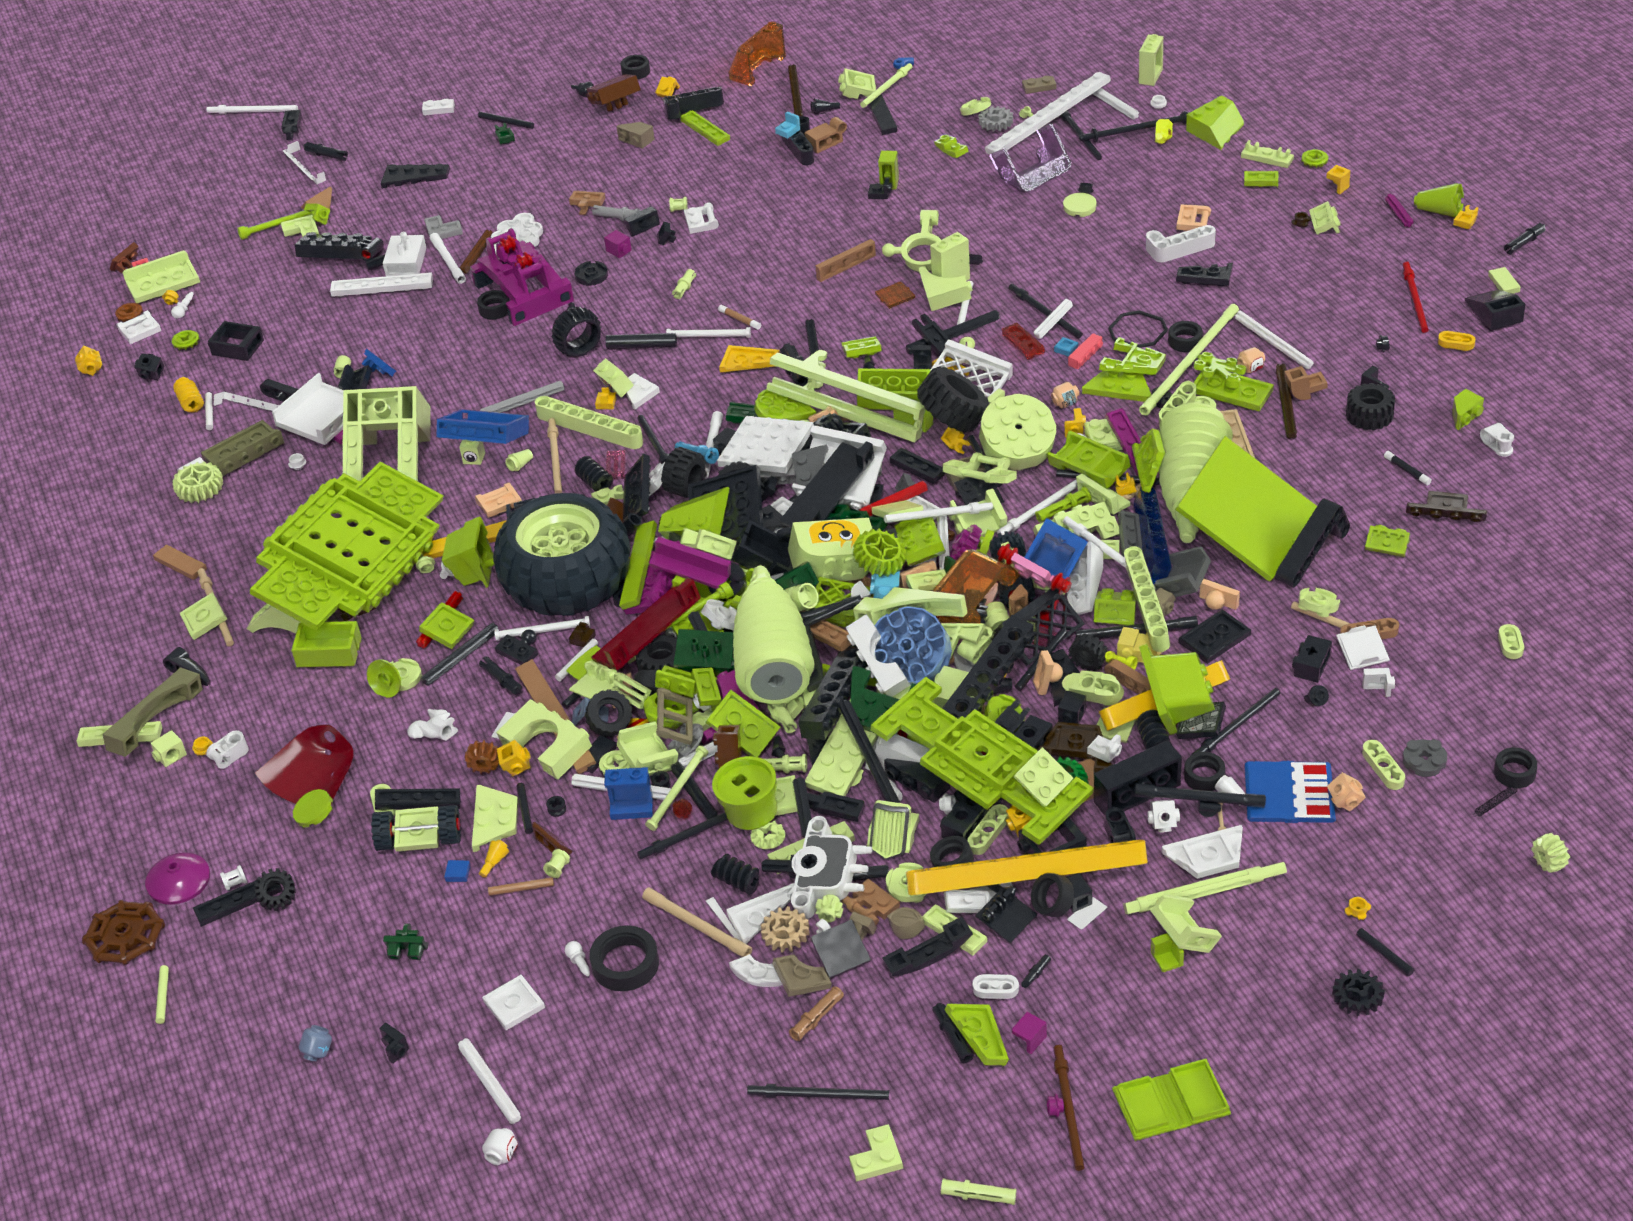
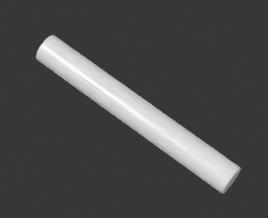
M210 392L205 394L207 430L213 429L212 393Z
M592 639L555 675L556 680L562 681L568 675L566 670L582 654L598 645V641Z

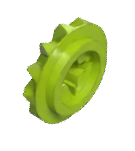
M1308 150L1302 154L1301 161L1304 162V165H1309L1310 168L1312 166L1316 168L1318 166L1323 167L1328 162V155L1321 150Z
M192 330L181 331L173 336L172 344L174 348L179 350L193 348V345H198L200 340L199 334Z

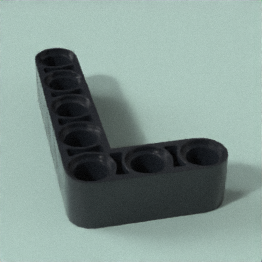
M1326 498L1319 502L1278 567L1275 574L1276 580L1293 588L1296 587L1329 534L1341 539L1347 535L1350 523L1343 506Z

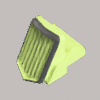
M877 800L873 807L867 847H872V851L885 860L909 853L914 842V833L919 823V814L911 813V807L908 804Z

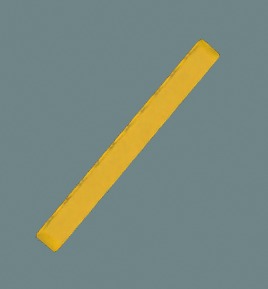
M1132 840L911 870L906 872L908 895H920L1038 879L1045 873L1067 875L1148 863L1145 840Z

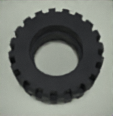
M941 366L930 371L917 391L920 403L924 405L925 409L933 417L939 419L940 422L945 423L948 427L954 428L959 432L963 431V433L972 432L977 428L982 420L984 411L990 405L985 394L968 378L966 379L960 373Z

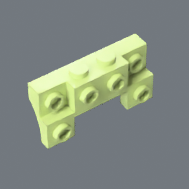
M1105 502L1092 506L1086 505L1082 507V505H1078L1069 512L1060 511L1056 513L1051 520L1074 533V530L1063 523L1064 518L1068 516L1076 523L1084 525L1090 533L1096 529L1102 540L1116 535L1120 536L1119 525L1115 517L1110 515ZM1043 523L1034 526L1033 532L1035 536L1038 534Z

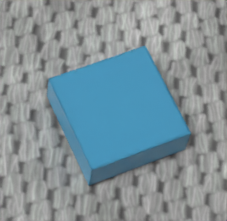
M1063 337L1054 346V352L1069 357L1079 347V343Z

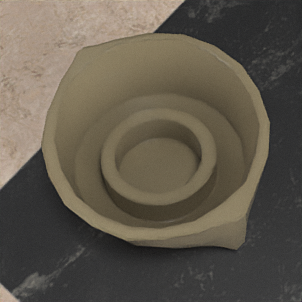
M902 907L887 915L892 931L898 938H913L925 928L921 913L915 909Z

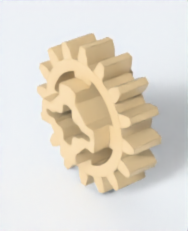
M788 906L785 911H782L780 907L777 913L770 911V917L765 916L764 923L761 924L762 939H765L766 946H772V950H776L779 947L781 952H784L785 948L792 952L793 946L801 948L800 942H807L806 936L810 935L809 921L805 918V914H799L796 909L792 912Z

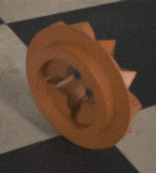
M126 303L116 310L115 315L118 321L126 322L140 316L143 309L137 303Z

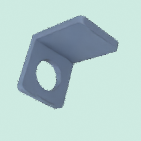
M585 697L573 710L572 723L574 726L585 716V709L590 699ZM603 705L599 709V717L607 723L609 709Z

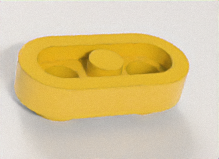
M1453 331L1439 333L1438 344L1443 348L1469 351L1475 347L1476 339L1471 334Z

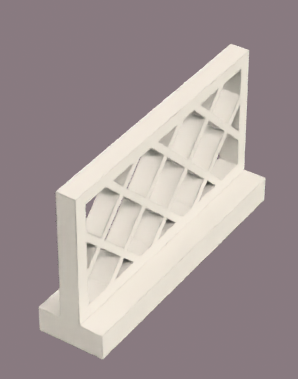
M949 339L945 343L944 351L931 368L932 370L939 366L947 368L957 365L958 370H955V372L960 373L963 377V373L972 371L974 376L968 377L971 382L977 381V387L987 398L997 389H1001L1006 380H1010L1013 375L1012 363ZM947 356L953 358L954 361L945 363L944 359ZM966 363L970 367L961 369L959 364ZM981 369L986 371V373L977 375L975 370ZM997 375L1002 378L1000 380L993 381L991 376ZM989 378L990 382L981 384L980 379ZM993 387V392L989 394L984 392L983 389Z

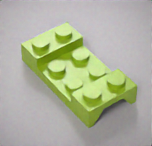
M1072 431L1068 432L1065 445L1056 454L1047 453L1049 465L1062 470L1066 468L1090 477L1091 480L1106 489L1116 481L1117 475L1120 477L1131 466L1127 454Z

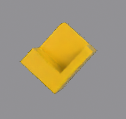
M1335 165L1327 172L1326 178L1337 184V193L1341 194L1349 188L1351 170Z

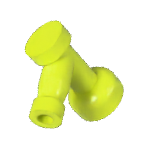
M1113 651L1105 653L1107 663L1116 659L1134 670L1137 667L1138 658L1135 656L1125 658L1116 655Z

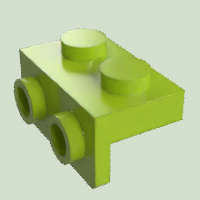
M665 665L662 671H656L655 687L694 698L696 694V681L692 679L690 672Z

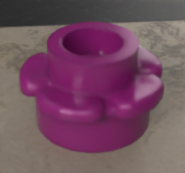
M1057 1094L1047 1096L1048 1116L1059 1117V1114L1064 1112L1063 1099L1058 1098Z

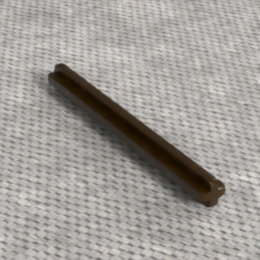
M793 64L788 66L794 114L803 116L797 68Z
M1284 363L1277 364L1276 374L1286 436L1288 439H1295L1297 437V429L1290 388L1286 383L1284 372L1287 369Z

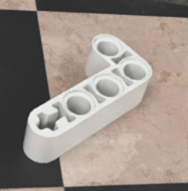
M1205 225L1166 238L1159 231L1152 230L1146 233V251L1156 262H1167L1206 250L1215 245L1216 229L1211 225Z

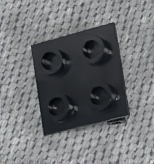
M970 477L954 482L957 488L955 495L957 498H962L965 505L985 500L986 490L990 489L994 490L1000 503H1004L995 483H986L984 480Z
M1013 886L1002 887L975 915L976 918L1009 943L1037 916L1035 911L1015 897L1016 889Z

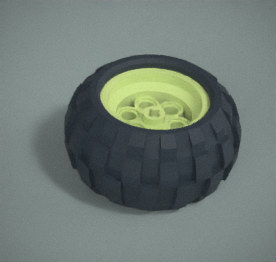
M556 493L533 499L510 514V517L504 522L497 534L493 561L499 582L506 593L511 595L515 603L528 610H535V612L542 615L568 616L597 607L598 604L608 600L619 589V583L625 580L628 572L631 548L624 524L618 515L613 514L611 509L596 498H588L583 494Z

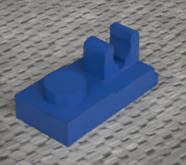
M366 348L364 354L367 357L362 362V365H369L372 372L377 369L383 375L387 372L393 376L396 370Z

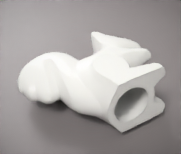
M428 709L430 720L427 722L423 720L415 721L407 730L408 736L414 739L425 736L445 741L458 732V729L452 725L454 718H448L450 713L443 709Z

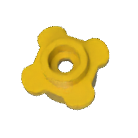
M1362 897L1351 898L1349 906L1345 908V914L1348 916L1352 915L1359 920L1366 919L1367 911L1371 909V905Z

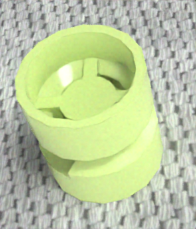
M810 583L800 584L784 590L796 604L798 612L814 608L817 605L818 592Z
M997 601L985 605L988 606L985 610L987 611V617L984 618L985 626L992 629L993 636L996 633L994 630L1010 618L1004 604Z

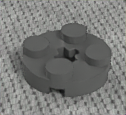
M1436 739L1410 740L1407 742L1403 752V764L1408 770L1409 768L1414 770L1418 776H1435L1440 773L1441 769L1446 767L1447 752L1441 746V742ZM1422 756L1428 757V760H1424Z

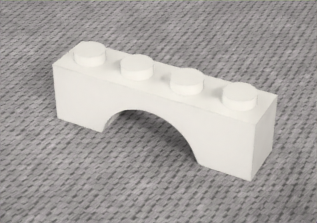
M867 614L846 627L849 632L847 635L848 640L852 646L856 645L859 650L856 653L862 662H867L868 667L866 669L871 671V678L876 677L878 683L875 685L881 694L886 693V695L893 697L910 686V683L896 662L881 663L876 660L875 647L881 635Z

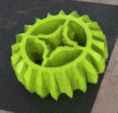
M871 528L869 532L865 530L864 533L857 537L853 546L854 562L859 564L858 568H864V572L869 571L872 575L878 574L879 577L884 574L888 577L890 574L895 575L902 568L906 560V549H904V543H900V538H895L894 533L889 534L887 530L882 532L880 528L875 531Z

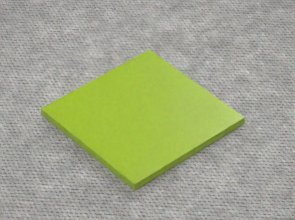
M1224 436L1175 510L1270 582L1292 547V539L1296 534H1300L1317 505Z

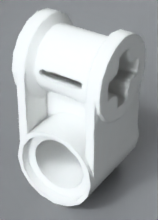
M1501 423L1493 424L1480 431L1483 443L1494 450L1497 455L1507 457L1513 453L1511 445L1514 435Z
M236 730L229 732L225 737L211 744L206 754L209 759L216 762L219 768L223 769L240 757L245 756L249 748L242 732Z

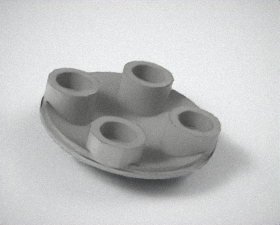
M685 723L680 727L679 730L680 733L686 735ZM698 723L693 724V742L691 745L672 740L668 745V749H676L679 754L678 759L686 757L699 745L703 737V727Z

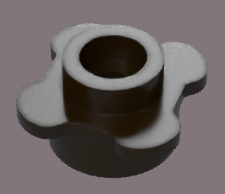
M1297 212L1291 223L1298 227L1308 226V221H1311V217L1306 212Z

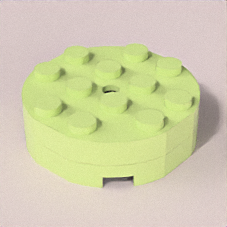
M1014 394L998 398L986 408L981 420L979 439L986 456L1000 459L1003 457L1009 458L1010 466L1008 469L1022 470L1037 466L1047 458V453L1051 451L1054 444L1056 424L1050 409L1043 402L1028 395Z

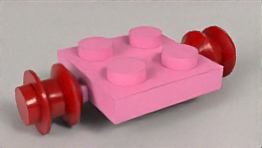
M1009 543L1000 547L997 553L999 556L998 560L1001 562L1005 559L1007 566L1014 564V568L1018 570L1017 573L1026 579L1028 577L1035 580L1034 583L1042 588L1047 586L1052 591L1059 589V595L1070 590L1072 585L1070 577L1064 579L1063 573L1055 576L1051 575L1048 570L1020 556L1018 548L1011 550Z

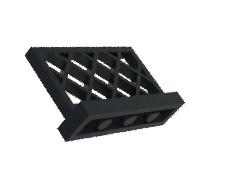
M1049 589L1014 614L1018 618L1035 623V631H1033L1035 634L1034 645L1026 646V648L1033 649V657L1028 659L1025 653H1023L1020 659L1026 667L1034 662L1040 655V652L1046 648L1038 646V637L1048 639V645L1055 637L1052 635L1053 627L1069 630L1068 634L1064 637L1066 639L1085 625L1063 594L1059 595V589L1054 591ZM1056 600H1059L1063 605V611L1054 609V602ZM1041 611L1049 613V621L1040 619ZM1053 614L1062 616V624L1053 622ZM1067 617L1073 618L1077 625L1075 627L1067 626ZM1008 619L1001 623L994 630L996 634L999 633V631L1002 629V627L1005 625ZM1039 624L1048 626V634L1039 633Z

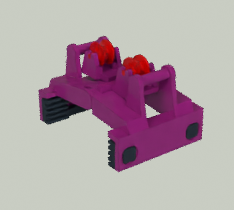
M513 228L493 238H486L488 255L477 259V264L470 266L473 283L478 289L494 281L500 285V288L510 298L511 301L506 302L509 313V322L513 326L574 301L571 282L566 277L561 279L544 257L538 254L531 242L526 243L523 240L519 242L516 239ZM536 277L544 287L529 293L525 280Z

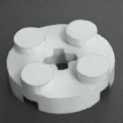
M708 600L701 611L702 615L712 621L711 625L720 630L724 627L734 631V620L737 610L731 606L729 608L724 607V602L719 600Z

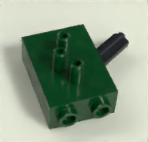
M691 612L688 615V619L694 630H678L674 668L692 673V669L712 667L715 677L724 671L729 673L735 670L733 632L708 631L699 612Z

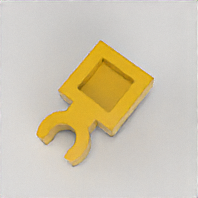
M1467 205L1465 211L1460 210L1454 219L1453 225L1470 229L1476 221L1478 207L1470 210V205Z
M948 427L940 438L950 449L961 454L965 453L962 450L963 445L970 446V443L963 439L965 434L962 431H956L954 428Z

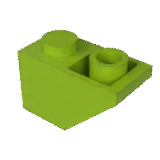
M1464 389L1454 397L1452 414L1457 430L1468 425L1474 418L1482 414L1484 410L1483 397L1468 389Z

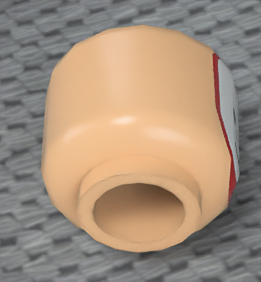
M1256 347L1249 348L1239 353L1237 365L1246 366V373H1253L1263 368L1265 355Z

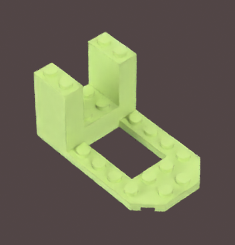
M416 386L343 390V473L361 481L363 479V445L377 444L378 430L398 429V471L418 481V442L430 441V406Z

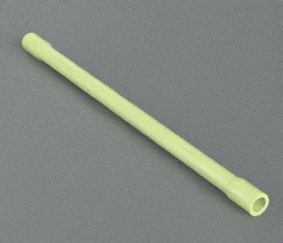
M1229 305L1222 316L1151 397L1141 405L1139 411L1142 415L1146 416L1154 409L1158 401L1228 321L1239 311L1237 305Z

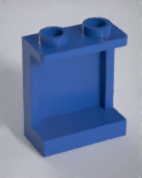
M648 767L605 770L604 786L608 791L611 820L652 818L654 800Z

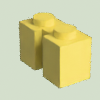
M1123 627L1117 643L1118 656L1125 658L1135 656L1138 658V662L1144 663L1139 646L1145 644L1148 645L1153 656L1160 655L1161 652L1152 649L1147 633L1146 635L1140 634L1138 629Z

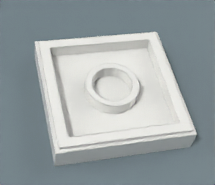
M522 975L482 997L486 1006L505 1030L512 1028L545 1008L544 1002Z

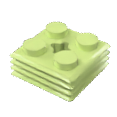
M1093 419L1084 423V433L1087 438L1117 451L1123 450L1106 419Z

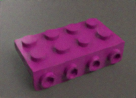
M655 551L651 552L650 560L653 557ZM648 565L640 605L624 609L623 611L626 615L643 613L671 589L672 580L676 575Z

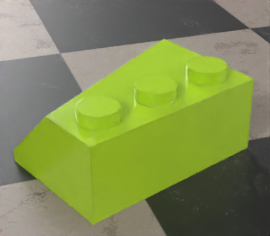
M1221 95L1187 114L1186 131L1222 150L1224 144L1230 141L1231 136L1236 134L1244 125V120L1234 102Z
M725 487L674 505L662 514L658 532L668 540L670 532H675L682 537L684 528L695 532L703 529L720 535L730 488Z

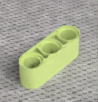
M1185 381L1181 383L1159 412V427L1164 415L1169 410L1175 408L1176 405L1180 406L1195 402L1196 385L1193 382Z

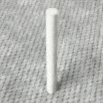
M970 299L962 302L957 325L965 322Z

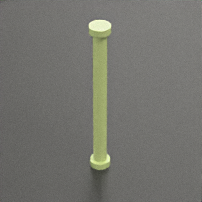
M703 746L696 748V754L652 818L646 821L645 825L647 828L656 831L659 821L703 757L708 755L706 748Z

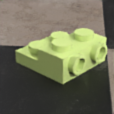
M844 68L843 74L839 75L838 83H841L839 91L847 98L858 99L859 94L868 97L876 90L874 75Z

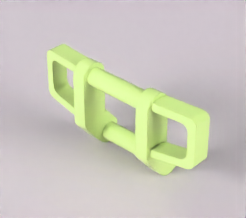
M976 452L973 453L968 463L955 459L943 463V472L960 478L981 479L986 483H1009L1017 479V471L1008 470L1010 459L1005 457L1000 459L984 456L982 453ZM981 463L997 466L986 473L977 471Z

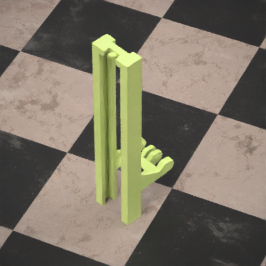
M818 350L804 361L780 353H776L770 358L771 365L808 377V383L802 387L773 377L772 383H767L768 391L822 410L831 406L841 417L858 423H866L869 427L914 443L921 438L923 414L926 410L924 405L918 401L826 370V363L820 362L827 358L826 351ZM823 383L913 414L914 420L917 421L912 426L816 392L814 389L821 388Z

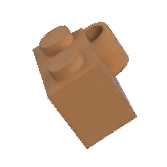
M834 117L830 120L829 125L823 123L806 131L805 137L812 144L813 151L818 154L843 142L842 133L846 131L847 124L840 118Z

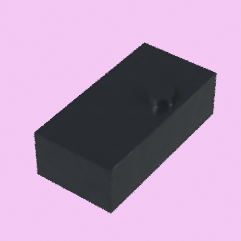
M1167 740L1094 773L1095 805L1105 815L1106 811L1111 807H1118L1126 811L1153 799L1134 796L1135 783L1171 788L1181 786L1182 756Z

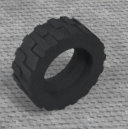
M611 689L602 690L590 699L585 709V718L590 730H593L595 734L604 737L618 736L619 731L626 729L630 723L632 706H630V701L625 698V695L618 693L619 691H611ZM605 704L615 706L618 710L617 720L612 723H606L599 717L600 707Z

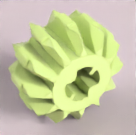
M1552 833L1545 834L1533 842V847L1531 848L1534 853L1533 858L1537 860V865H1541L1543 871L1556 872L1569 864L1568 859L1570 855L1567 853L1568 848L1565 847L1564 841H1561L1558 835H1553Z

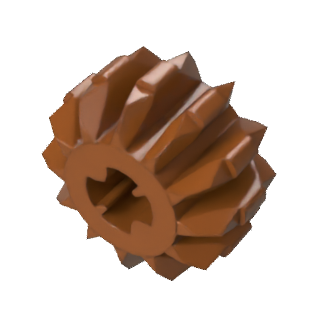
M476 740L474 744H469L464 757L467 767L472 768L473 772L480 771V774L483 772L490 774L492 770H496L499 764L498 747L494 746L493 742L486 743L485 740L483 742Z

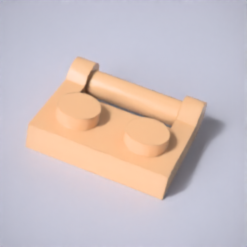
M1181 204L1176 230L1188 231L1207 225L1211 208L1208 206ZM1197 214L1202 215L1200 223L1196 222Z
M506 483L503 487L486 494L475 496L478 506L482 508L488 518L506 511V504H510L513 509L514 503L522 501L510 483Z

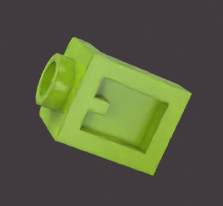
M320 204L305 205L304 210L313 215V220L323 225L327 224L330 209Z

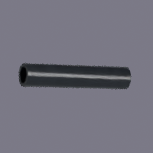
M676 333L606 335L607 349L677 346Z

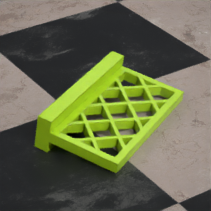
M819 577V583L816 585L818 600L824 598L828 603L817 602V605L811 609L851 597V593L844 596L840 590L848 589L851 591L855 584ZM821 584L828 585L832 589L824 592V590L821 588ZM837 593L839 598L832 601L829 595ZM853 609L842 611L825 619V621L841 627H847L856 621Z

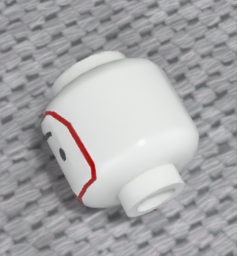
M507 1128L494 1129L490 1132L482 1146L484 1157L491 1164H505L512 1158L518 1147V1142L511 1130Z

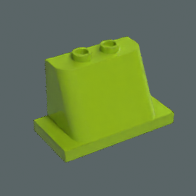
M1147 644L1139 646L1158 714L1170 735L1177 732L1176 723L1215 710L1210 694L1214 691L1210 680L1206 681L1205 678L1208 672L1205 664H1201L1196 652L1153 656Z

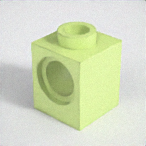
M172 730L151 742L153 758L157 763L161 762L165 767L187 755L182 740Z

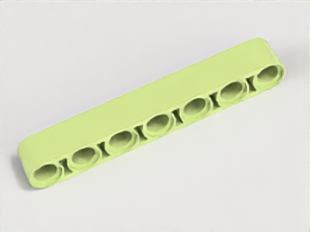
M540 396L535 400L537 417L541 420L548 422L550 418H554L556 425L630 449H638L643 446L642 431L638 425L548 396Z
M1136 546L1129 547L1124 551L1126 569L1152 649L1157 652L1166 651L1170 647L1168 628L1142 550Z

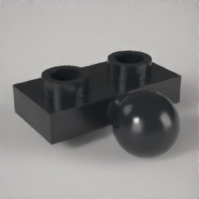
M531 629L522 632L521 640L506 635L496 645L495 651L522 665L538 655L537 649L530 646L536 642L537 635Z

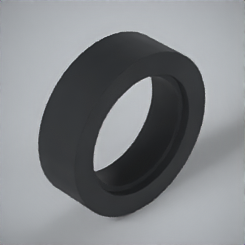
M624 925L611 928L599 935L590 949V962L595 979L600 985L613 991H631L644 986L655 976L659 967L656 942L649 932L640 927ZM619 946H637L646 953L643 962L638 967L629 971H612L603 964L607 953Z

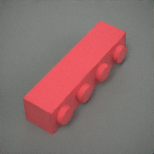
M1094 333L1089 336L1068 357V366L1075 369L1083 366L1102 347V337Z

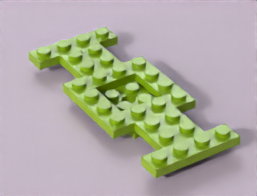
M927 677L923 678L871 724V731L885 741H888L901 729L928 747L930 750L920 758V764L988 810L1002 797L1030 816L1032 819L1022 828V834L1038 845L1093 794L1094 788L1076 776L1046 807H1043L1014 778V775L1038 751L975 709L967 717L961 716L957 719L932 702L941 694L942 687ZM984 751L987 754L984 756H980L976 752Z

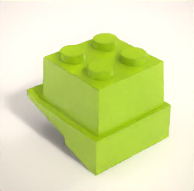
M480 516L465 522L464 527L447 535L442 562L463 586L481 580L485 588L489 587L492 566H494V553L486 537L488 535L487 529Z

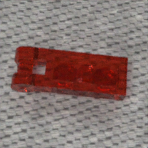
M1017 322L1002 328V335L1022 351L1027 360L1033 359L1035 355L1045 353L1044 346Z

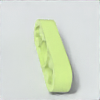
M1366 741L1363 744L1362 751L1365 760L1386 787L1392 790L1401 789L1404 786L1405 773L1379 741ZM1385 762L1388 763L1389 766L1381 767L1378 765V763Z
M998 804L991 807L968 837V842L974 855L985 853L1006 826L1005 820L1008 819L1006 810L1008 808L1005 805ZM985 827L994 828L992 832L983 831Z

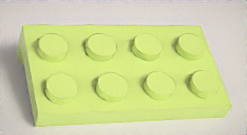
M180 251L123 271L126 285L135 303L160 297L167 290L178 291L179 289L200 283L186 251Z

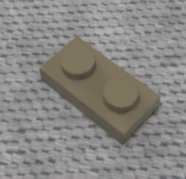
M1053 76L1029 78L1022 80V87L1025 94L1055 90L1056 82Z

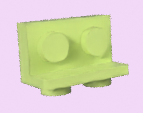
M1328 201L1309 210L1314 230L1317 234L1326 232L1330 228H1334L1337 234L1340 233L1338 226L1341 223L1337 217L1338 213L1334 206L1331 207Z

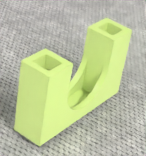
M531 699L496 732L502 745L515 740L522 747L540 733H557L558 735L554 743L538 758L543 771L557 780L592 747L589 734L583 728L578 729L570 720L562 719L555 711L551 712L542 703L539 702L537 704Z

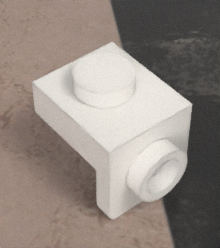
M1389 668L1364 669L1362 685L1363 689H1384L1386 697H1390L1391 689L1395 688L1394 676L1390 675Z

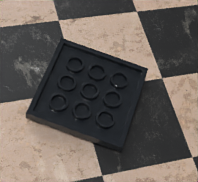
M757 465L688 485L689 500L725 487L730 488L720 536L738 541L741 531L749 520L763 526L760 468Z

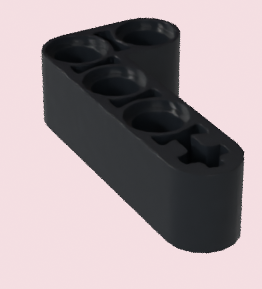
M712 87L667 96L662 99L667 119H677L681 117V113L724 104L722 87Z
M799 116L800 130L788 139L783 136L781 137L802 165L808 166L814 163L813 146L805 137V132L810 130V122L808 117Z

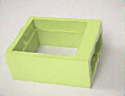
M1148 34L1139 50V84L1154 86L1163 70L1164 36Z

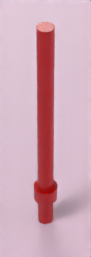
M1404 262V279L1408 282L1421 331L1427 333L1429 329L1415 284V274L1410 267V263Z

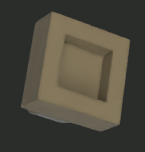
M852 912L849 920L852 919L861 940L864 939L867 933L874 935L877 927L873 919Z

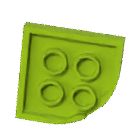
M767 389L760 392L755 400L754 409L757 416L761 418L801 421L807 420L809 416L816 414V411L810 405L768 391Z

